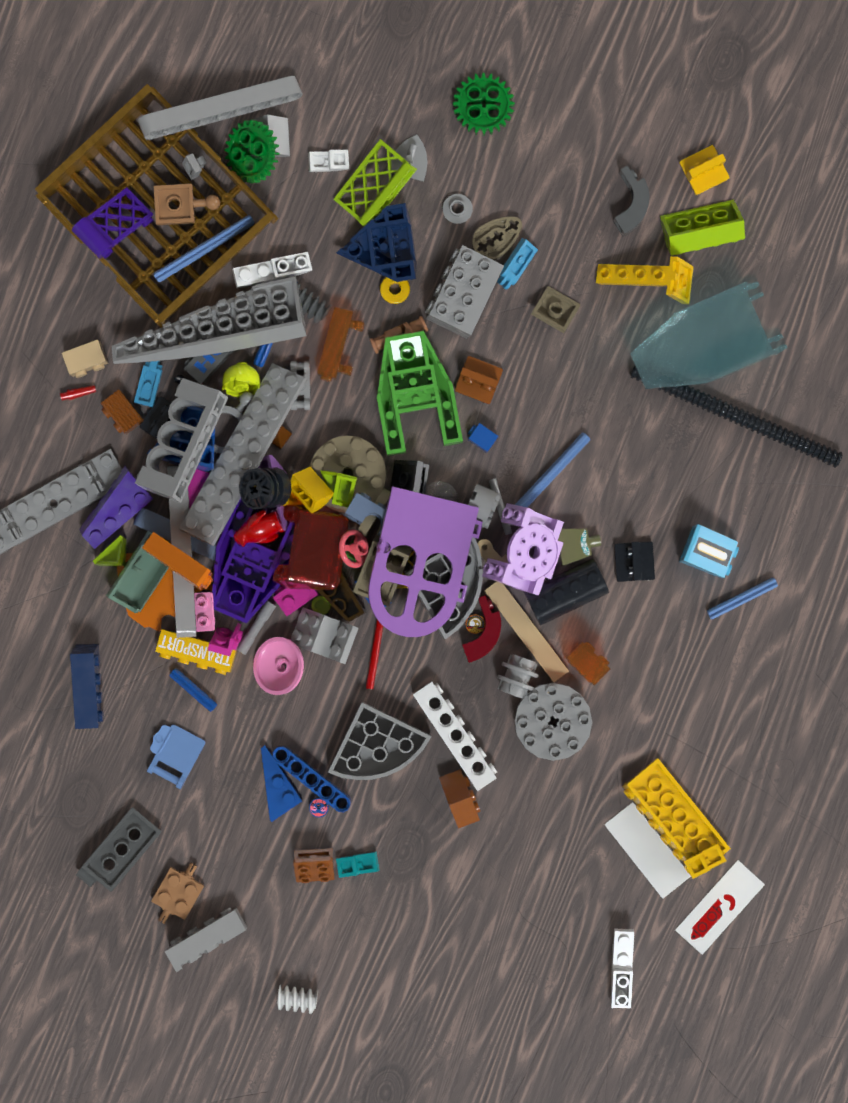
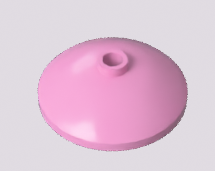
M274 637L265 641L257 650L253 663L254 676L258 685L265 692L273 695H283L292 691L300 682L304 669L303 656L299 647L292 640L284 637Z

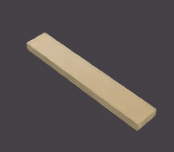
M496 581L487 588L485 593L553 683L569 672L504 584Z

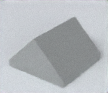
M267 114L252 119L263 122V125H269L268 130L274 131L272 137H277L274 144L279 145L275 151L280 153L275 157H290L288 118Z

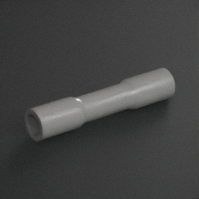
M269 601L265 602L251 628L237 647L239 652L244 655L247 654L257 634L276 608L274 604Z

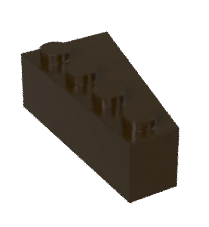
M325 546L293 565L348 623L366 613L329 546Z

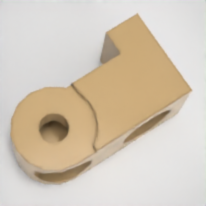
M482 539L477 543L481 558L485 562L490 558L508 563L507 555L505 554L501 558L493 549V545L489 540Z

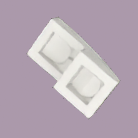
M348 150L309 152V172L348 170Z

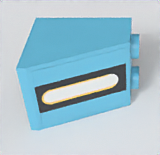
M699 524L694 525L679 562L719 578H725V575L728 576L732 569V565H730L732 557L735 558L738 553V542Z

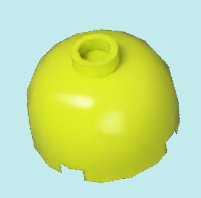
M244 362L232 365L223 375L222 390L225 389L226 394L230 396L240 397L244 392H250L255 395L257 389L260 388V376L256 369Z

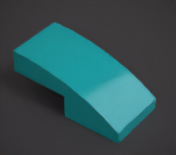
M377 851L336 858L339 878L380 871Z

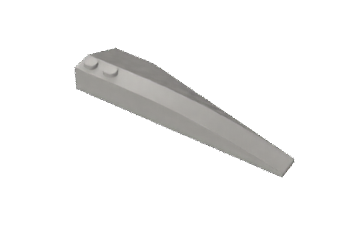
M296 276L252 286V289L247 292L241 291L236 293V296L228 300L224 298L219 300L214 306L210 307L207 305L179 317V320L176 322H167L163 324L162 328L154 331L152 329L148 330L143 336L138 338L134 336L112 346L113 363H138L197 357L307 336Z

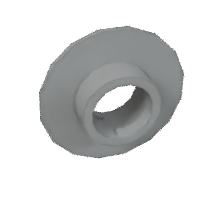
M453 194L444 201L443 214L449 222L461 224L471 217L473 206L466 196ZM459 203L463 206V211L456 214L452 211V206Z

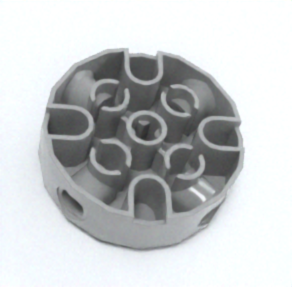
M547 683L537 685L533 691H528L526 696L520 700L515 712L514 724L517 737L528 751L538 758L554 761L569 758L582 749L590 736L592 718L590 707L581 694L566 685ZM551 716H553V718L558 719V721L555 722L556 726L548 724Z

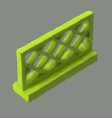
M380 139L333 200L356 218L361 225L365 226L372 219H375L386 206L390 205L416 172L417 168ZM383 146L387 149V157L378 159L377 152ZM399 159L403 164L398 170H392L391 160ZM388 161V171L379 172L378 162ZM375 162V173L366 174L367 164ZM389 174V182L386 185L380 186L379 175ZM376 176V186L367 187L366 177ZM363 177L364 188L354 189L356 178ZM377 189L375 200L368 201L367 190ZM364 191L365 201L355 202V192ZM351 192L352 203L345 204L340 200L345 193ZM365 204V212L360 217L356 214V205Z

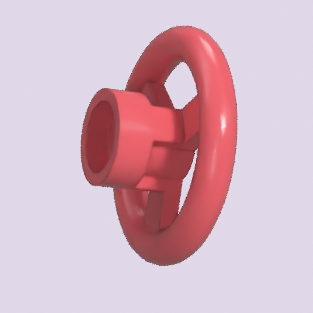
M351 529L342 535L339 542V553L343 562L352 568L364 565L369 553V544L366 537L360 531ZM349 536H356L353 543L345 545ZM345 551H350L354 555L356 562L349 560Z

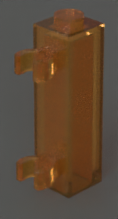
M334 307L317 372L323 381L331 382L332 379L337 380L338 372L349 376L352 375L353 367L341 364L349 330L354 329L363 332L365 325L363 322L352 320L353 311Z

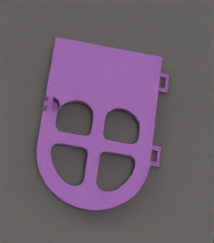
M396 487L391 488L368 586V598L372 612L386 629L405 637L425 636L436 631L447 622L455 609L457 601L464 603L467 586L461 584L472 537L479 539L483 523L476 520L479 511L478 507ZM475 524H478L477 532L474 534ZM408 545L415 551V564L413 572L409 576L389 572L386 568L388 555L397 546ZM433 553L445 555L451 563L452 571L450 579L446 584L427 581L423 578L426 560ZM385 581L408 587L404 610L400 616H391L382 603L380 588ZM462 588L461 598H458L459 590ZM420 590L436 592L444 596V603L439 612L426 622H417L413 618Z

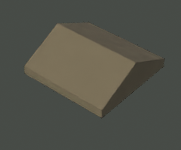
M548 286L531 315L565 333L581 305Z

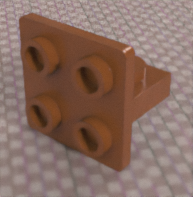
M468 356L462 368L455 392L490 404L503 369Z
M333 848L294 851L293 864L296 882H328L335 879Z

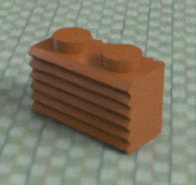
M119 389L101 402V405L104 407L101 409L107 418H113L115 421L113 426L119 433L124 432L127 435L144 420Z

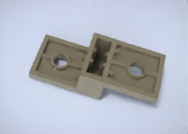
M377 534L353 590L354 593L368 598L369 580L380 538ZM400 545L393 548L387 558V570L402 574L412 548L408 545ZM385 581L381 585L380 593L383 605L389 607L398 585L397 583Z

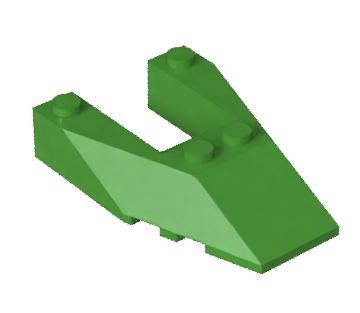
M424 331L386 337L377 402L387 456L406 453L399 414L437 407L443 446L463 443L453 384Z

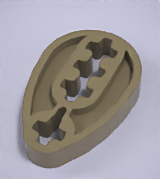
M502 217L482 225L473 235V250L494 261L500 259L518 239L522 229L521 220L517 217ZM510 222L513 224L518 223L517 230L511 229L506 232L510 227ZM494 233L502 234V241L495 240L493 247L491 245L486 247V252L478 251L479 244L485 245L487 238L490 240L494 239Z
M384 488L374 503L386 505L389 500L390 491ZM373 515L365 517L358 531L366 537L378 518Z

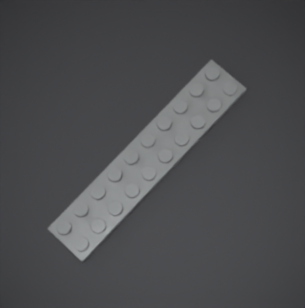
M271 364L260 384V388L257 389L214 465V469L209 474L179 528L181 531L212 546L215 545L241 499L239 493L241 477L246 471L257 469L307 381L305 377L276 364Z

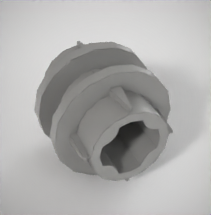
M510 654L508 662H502V666L507 667L505 676H497L498 679H501L498 689L523 699L528 690L533 691L534 689L528 683L531 676L538 678V674L535 673L537 664L534 661Z

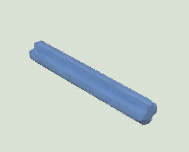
M770 578L707 610V614L710 619H714L776 588L778 584L775 578Z

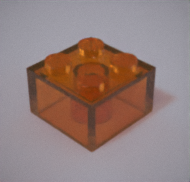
M579 642L564 659L591 685L595 686L610 670L608 667L610 663L602 655L597 656L594 653L596 649L589 642Z

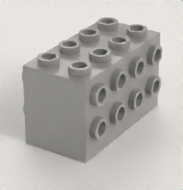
M462 245L460 249L456 248L449 260L452 262L451 267L448 266L441 277L444 281L437 286L433 294L436 298L428 304L425 313L428 314L427 320L467 339L471 336L504 265Z

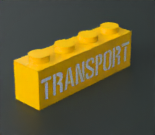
M161 629L155 652L160 653L159 657L170 659L171 656L178 658L177 662L188 665L189 661L197 663L196 667L207 670L208 667L215 668L216 673L226 675V672L232 671L237 650H233L231 656L208 651L210 642L193 637L177 638L175 632Z

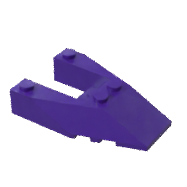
M240 499L225 525L216 546L212 593L214 610L247 623L287 579L312 524L292 517L277 552L257 543H246L242 547L234 541V533L254 514L255 509L247 507L242 499Z

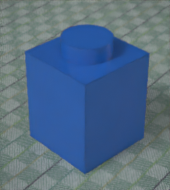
M480 423L477 427L473 425L468 432L470 436L468 441L485 453L490 450L498 438V435Z

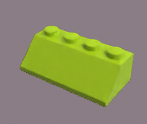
M734 199L660 216L666 246L671 256L745 239L744 219Z

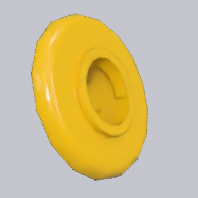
M386 277L380 285V293L383 299L390 304H399L409 296L410 285L408 281L396 282ZM393 284L399 285L401 288L400 293L396 295L390 293V286Z

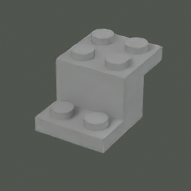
M303 607L298 616L291 640L300 648L346 664L358 627Z

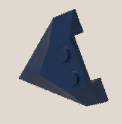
M406 203L386 206L375 219H372L336 254L396 282L416 279L417 261L412 225Z

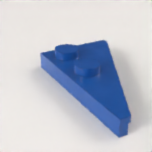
M266 745L261 748L269 817L272 822L303 800L280 766L273 760V756Z

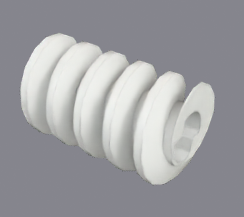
M280 985L277 999L278 1009L281 1010L285 1005L286 1011H289L291 1006H293L294 1012H297L298 1008L301 1007V1012L304 1013L308 1008L309 1014H312L314 1009H316L318 989L312 995L310 988L305 994L302 987L299 993H297L296 987H293L292 991L289 992L288 986L282 991Z

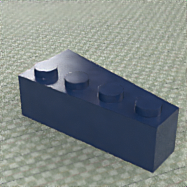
M76 644L70 653L75 729L99 728L101 722L104 721V712L101 710L103 695L100 692L99 644Z

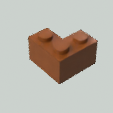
M460 769L439 777L458 829L480 821L477 813L481 811L477 801H475L476 798L473 790H468L467 788L471 786L467 775L463 776Z

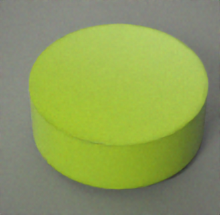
M318 596L312 601L313 611L323 615L330 611L331 604L323 596Z

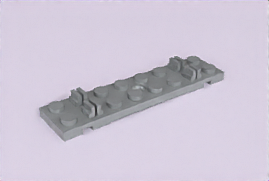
M112 449L1 509L0 555L100 500L108 492L111 484L122 471V467ZM53 499L57 501V505L55 507H52L50 505V502Z

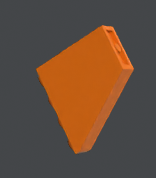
M155 532L151 534L142 547L145 552L199 590H202L203 587L207 589L213 581L211 570Z

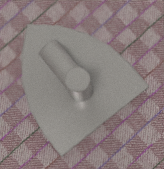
M415 135L404 141L396 149V152L417 168L411 178L424 182L428 164L427 153L418 135ZM399 159L391 160L392 170H398L403 164Z

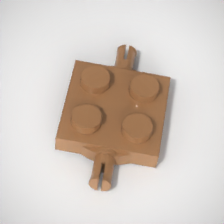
M190 862L186 872L170 867L153 896L151 902L163 909L158 919L163 924H165L170 914L185 920L201 893L204 885L196 881L192 876L198 867L194 863Z

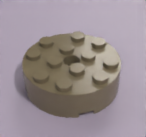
M356 436L333 438L324 443L312 458L310 467L323 481L320 470L341 474L346 470L352 471L354 477L358 479L354 496L356 493H364L371 497L370 501L374 503L385 488L386 467L379 451L370 442ZM332 499L325 505L327 508L344 514L347 510V507L332 504Z

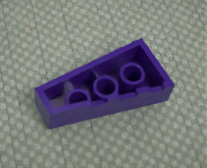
M126 466L79 529L81 535L94 549L153 500L147 490L135 484L137 478Z

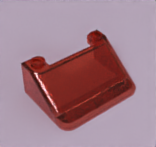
M284 506L283 515L285 520L295 523L289 565L277 566L274 571L273 581L288 589H335L340 582L343 563L339 553V542L342 535L348 530V519L342 514L320 510L311 513L307 508Z

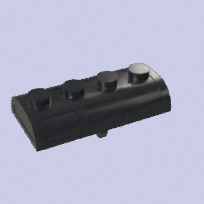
M592 558L544 581L539 595L524 592L541 626L608 594L609 590L596 562Z

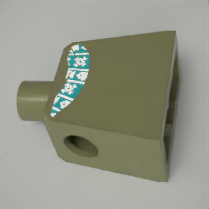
M561 529L558 541L563 542L559 555L561 566L591 556V548L601 546L600 535L588 536L587 529Z

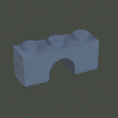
M356 493L344 516L361 525L365 517L370 515L376 516L381 522V529L377 534L380 536L387 507L381 503H373L370 501L371 497L364 493Z

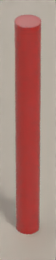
M378 620L376 621L366 684L367 689H374L383 625Z

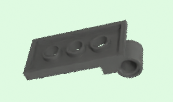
M132 807L85 862L76 876L89 887H92L98 881L112 892L162 831ZM132 829L140 831V837L137 840H132L129 837V832ZM119 844L127 846L128 850L125 855H119L116 852ZM112 859L115 866L112 870L104 868L105 860Z

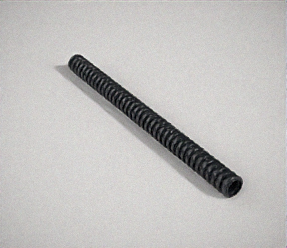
M638 362L631 372V378H636V381L641 380L643 384L646 382L648 386L652 385V388L657 387L659 391L664 390L663 392H668L670 396L673 394L675 398L680 397V400L684 399L686 403L696 404V407L699 408L700 406L702 410L707 409V412L711 411L714 415L718 414V417L723 416V419H729V422L734 421L736 425L739 423L741 427L746 426L745 428H750L752 432L755 430L757 434L766 435L768 439L773 438V441L777 440L779 444L784 443V446L789 445V448H795V451L800 450V453L805 452V455H811V458L816 457L818 461L821 459L823 463L832 464L834 468L839 465L842 459V452L838 453L836 449L831 450V447L827 448L825 444L820 445V442L815 443V440H809V437L799 436V433H793V430L788 431L786 427L783 429L781 425L772 424L770 420L765 421V418L761 419L759 415L756 417L754 413L749 414V411L745 412L743 408L738 409V406L733 407V404H727V401L722 402L720 398L717 400L715 396L711 397V394L706 395L704 391L701 393L699 389L695 390L693 386L690 388L688 384L683 385V382L679 383L677 379L674 381L672 377L667 378V375L663 376L661 372L656 373V370L651 371V368H645V365L640 366Z

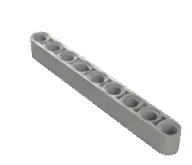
M288 76L141 116L138 119V123L144 138L150 140L299 99L303 93L296 77Z
M167 466L168 475L174 477L178 466ZM187 488L181 503L169 499L171 544L192 557L191 535L179 529L189 512ZM173 571L177 638L196 637L194 585Z

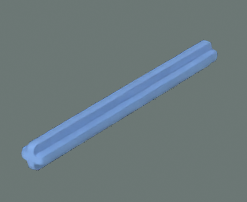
M251 215L244 217L154 272V277L158 282L165 280L255 224Z
M581 433L515 505L528 507L590 441L588 435Z

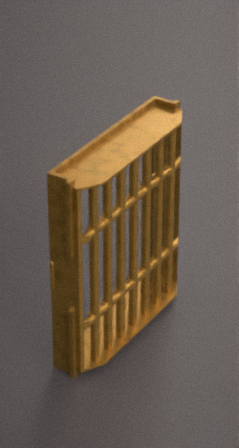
M146 84L35 188L38 192L35 196L81 244H84L72 232L74 226L48 199L50 196L58 192L84 218L88 217L126 187L132 186L155 211V200L136 180L145 173L157 186L166 185L150 168L159 160L181 184H192L164 154L173 147L184 159L187 155H190L178 142L186 133L236 184L233 189L226 193L206 170L202 168L199 175L222 198L220 206L216 210H210L205 206L204 208L208 212L201 219L195 215V223L187 232L178 224L169 225L180 237L173 245L151 223L147 225L145 229L166 250L159 258L133 232L128 235L127 238L152 263L145 271L118 244L112 248L113 251L138 276L130 285L103 257L99 259L117 276L116 281L162 328L168 317L182 307L270 222L274 224L279 218L234 171H230L221 162V158L205 141H201L198 133L193 128L177 132L174 135L163 136L166 142L160 148H157L151 140L144 138L142 131L136 126L134 121L141 114L146 115L150 113L147 110L150 103L155 99L164 109L172 108L153 86L150 87ZM127 127L153 153L146 161L120 136ZM113 140L139 166L132 174L106 149ZM99 153L125 179L118 187L92 162ZM85 166L111 192L104 200L78 175ZM71 179L97 205L90 213L64 188ZM193 185L194 198L206 199ZM240 191H243L265 216L249 227L250 230L244 236L238 234L233 237L236 243L229 250L223 244L218 246L217 249L221 252L222 256L215 263L207 254L200 257L208 266V269L201 276L190 264L183 269L195 280L187 289L174 275L166 278L181 293L172 302L152 281L150 276L157 269L163 268L165 266L164 263L171 256L175 260L181 257L178 250L185 243L191 250L198 245L191 237L199 230L207 239L215 236L205 226L213 217L224 229L230 227L231 224L219 213L224 206L228 205L241 219L248 216L233 200ZM125 196L121 198L122 204L131 205V202ZM172 200V202L177 207H179L180 202L178 200ZM108 208V214H115L110 208ZM135 210V217H144L140 211ZM110 219L118 227V220ZM121 220V227L128 228L127 225ZM143 282L167 306L159 315L135 291Z

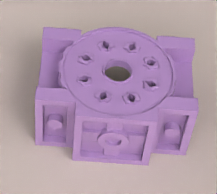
M507 503L502 512L501 522L520 528L516 530L509 541L507 549L508 563L488 558L483 567L482 577L503 583L517 590L539 595L544 579L552 578L563 546V542L558 541L564 522L537 513L530 508ZM532 546H535L534 555L530 558L529 550Z

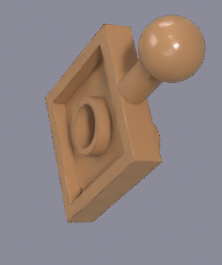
M192 184L154 186L156 225L195 223L194 207L206 206L210 210H216L220 206V199L216 195H209L206 199H194ZM172 200H178L180 202V205L177 209H171L169 207V203Z

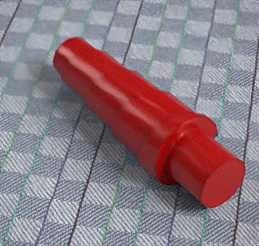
M94 385L68 389L67 392L60 393L61 400H73L96 392V388Z

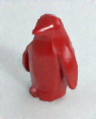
M276 510L271 513L260 511L253 514L234 533V541L242 547L246 543H269L274 541L278 537V532H284Z

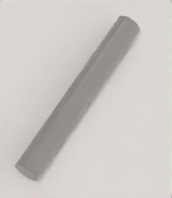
M496 478L489 480L491 490L501 494ZM500 496L497 510L501 520L505 506ZM501 522L505 535L512 534L510 524Z

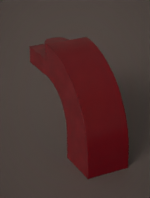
M486 596L478 598L485 618L484 631L477 639L462 645L468 663L487 655L494 648L500 636V612H491L494 607L491 599H486Z

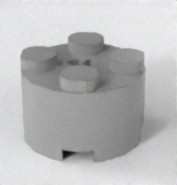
M476 484L468 505L479 508L476 520L482 521V528L488 529L501 494Z

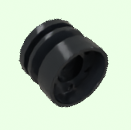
M278 467L250 469L241 477L239 484V493L242 501L247 507L252 509L281 507L286 504L292 491L289 476Z

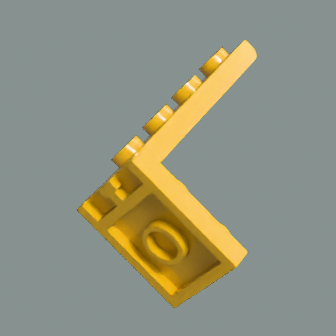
M670 256L669 266L598 264L596 283L601 285L667 287V296L681 304H689L693 266L679 257Z

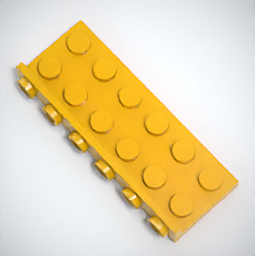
M658 758L622 786L625 789L624 794L630 800L633 799L637 804L636 809L642 815L645 814L649 819V825L654 830L657 829L661 834V840L666 845L669 844L673 849V855L683 863L686 859L718 843L723 855L731 849Z

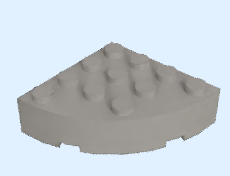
M474 537L471 540L461 582L462 585L467 586L464 603L457 601L450 618L442 627L437 629L443 639H447L464 624L470 613L474 610L481 593L483 581L482 560L479 546ZM435 553L428 557L423 571L424 580L446 584L450 579L452 571L449 559L441 553ZM414 566L404 571L406 576L412 574ZM462 588L459 590L458 598H461ZM420 590L418 593L420 601L430 618H432L443 606L444 596L427 590Z
M362 702L328 773L352 780H373L391 775L411 763L424 750L432 736Z

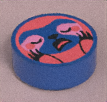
M315 798L310 803L309 810L313 816L323 817L327 814L329 805L323 799Z

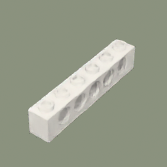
M430 682L415 692L413 696L476 790L479 791L496 779L494 774L497 771L492 763H486L484 760L486 754L481 747L476 748L473 743L476 739L470 731L466 733L462 727L465 723L459 715L455 717L451 711L454 707L449 699L444 700L441 696L443 690L439 684ZM436 697L440 700L438 708L430 707L429 701L431 698ZM447 713L451 716L450 723L442 724L440 722L442 714ZM453 730L461 731L462 736L459 740L451 738ZM464 746L472 748L470 756H464L461 753ZM475 762H481L483 769L480 772H475L472 769V765Z

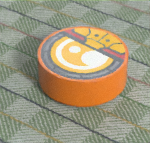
M471 615L467 618L466 628L470 633L477 634L483 631L485 621L481 616Z

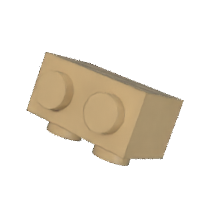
M99 340L62 353L69 374L72 377L76 376V378L87 375L86 372L90 370L99 371L104 369V365L109 364Z

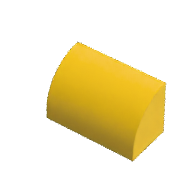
M311 467L292 475V492L311 513L321 509L332 498L334 492Z

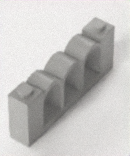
M182 378L177 386L174 395L177 398L169 407L168 414L171 421L166 422L159 429L157 435L159 446L154 447L149 452L146 459L147 467L142 466L135 484L147 491L180 503L228 399L219 390ZM196 406L204 409L196 427L181 422V414L187 407ZM180 430L193 433L185 452L170 447L172 435ZM167 455L182 458L174 477L159 472V463Z

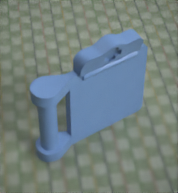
M174 724L171 727L163 725L159 732L153 736L150 750L156 755L147 772L157 774L174 783L176 788L181 790L206 742ZM161 761L182 772L181 778L158 767V762Z

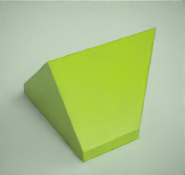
M320 470L324 482L334 492L331 498L332 504L348 508L353 500L357 477Z
M120 535L93 560L94 564L98 566H126L127 539Z

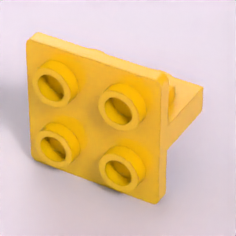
M713 145L679 162L695 195H699L730 178L723 165L726 161L724 155H718Z

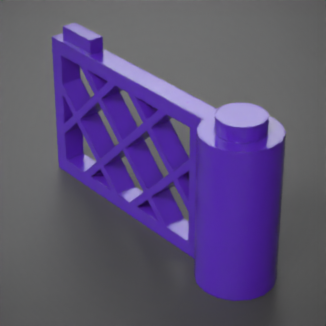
M126 187L88 217L79 220L72 228V232L99 259L102 257L106 259L113 252L112 248L140 226L145 228L153 222L152 217L154 214ZM126 195L131 200V205L122 204L121 198ZM108 208H118V215L108 214ZM121 208L131 209V217L121 215ZM135 210L142 211L146 216L143 218L135 217ZM95 217L104 218V225L97 224L93 219ZM108 218L117 219L118 227L108 226ZM121 220L131 221V227H121ZM108 230L117 231L118 237L112 240L108 235Z

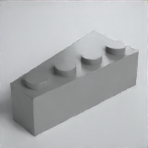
M229 907L220 913L221 916L214 919V917H211L203 922L205 926L199 929L196 926L186 932L188 934L186 937L181 939L179 936L170 941L171 945L166 949L165 953L176 972L181 970L184 964L193 963L203 953L211 952L220 943L224 944L246 931L248 927L237 908L231 909Z

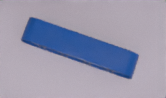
M279 746L274 750L273 760L336 811L345 812L349 809L351 805L350 797L286 746ZM278 750L286 751L287 757L285 760L277 758ZM293 762L301 763L302 770L300 772L293 771ZM308 774H315L317 776L315 784L308 783ZM330 786L332 794L330 796L323 795L322 787ZM345 798L348 804L346 807L340 808L337 805V800Z

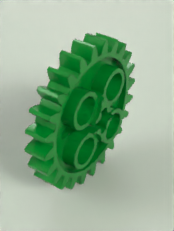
M482 73L481 78L475 74L474 80L467 77L468 84L463 81L461 82L463 89L457 87L456 91L460 95H454V99L457 100V102H453V107L457 108L454 110V114H460L457 117V122L463 120L461 127L463 128L468 125V132L475 129V135L479 131H482L483 136H485L486 131H489L492 135L494 128L500 132L499 125L506 127L504 120H511L508 114H513L514 110L509 107H513L515 102L509 100L513 99L514 95L508 94L511 90L510 87L504 88L506 85L505 81L499 83V76L493 80L492 74L488 78L485 77V73ZM475 91L479 94V97L473 99L469 96V93ZM494 91L498 94V97L490 98L488 93ZM482 101H485V108L482 107ZM476 110L479 112V116L471 117L469 112ZM495 110L498 112V116L490 117L488 112Z
M256 120L244 121L243 124L238 123V128L232 129L234 134H228L231 140L225 142L229 145V148L224 149V151L228 152L225 159L230 161L227 167H232L231 171H234L243 182L260 183V180H266V176H271L270 170L276 169L273 163H278L275 156L280 154L275 151L279 145L274 144L277 137H272L274 131L268 130L269 125H263V122Z

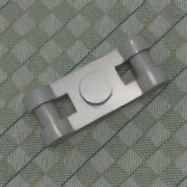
M291 361V372L297 374V370H304L303 377L307 380L298 395L304 396V401H297L296 398L291 410H297V408L310 410V361H304V363Z

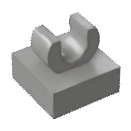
M193 153L187 155L182 162L191 180L199 176L204 164H206L203 156L196 159Z

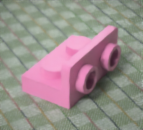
M194 593L196 632L214 631L213 593Z

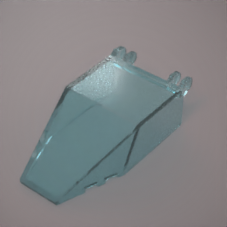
M744 282L676 312L630 353L645 389L710 383L771 358L787 349L785 344L772 350L770 343L781 340L783 336L780 334L768 339L752 305V301L764 296L763 292L757 293L750 298L747 291L757 288L759 282L751 284Z

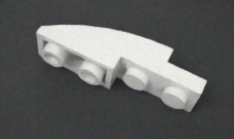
M308 252L274 258L266 262L236 267L232 269L236 288L301 275L312 271Z
M614 929L611 970L612 1008H631L634 929Z

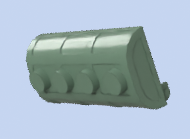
M147 531L130 560L119 574V577L106 594L108 598L134 613L141 612L169 569L142 549L152 534L150 531Z

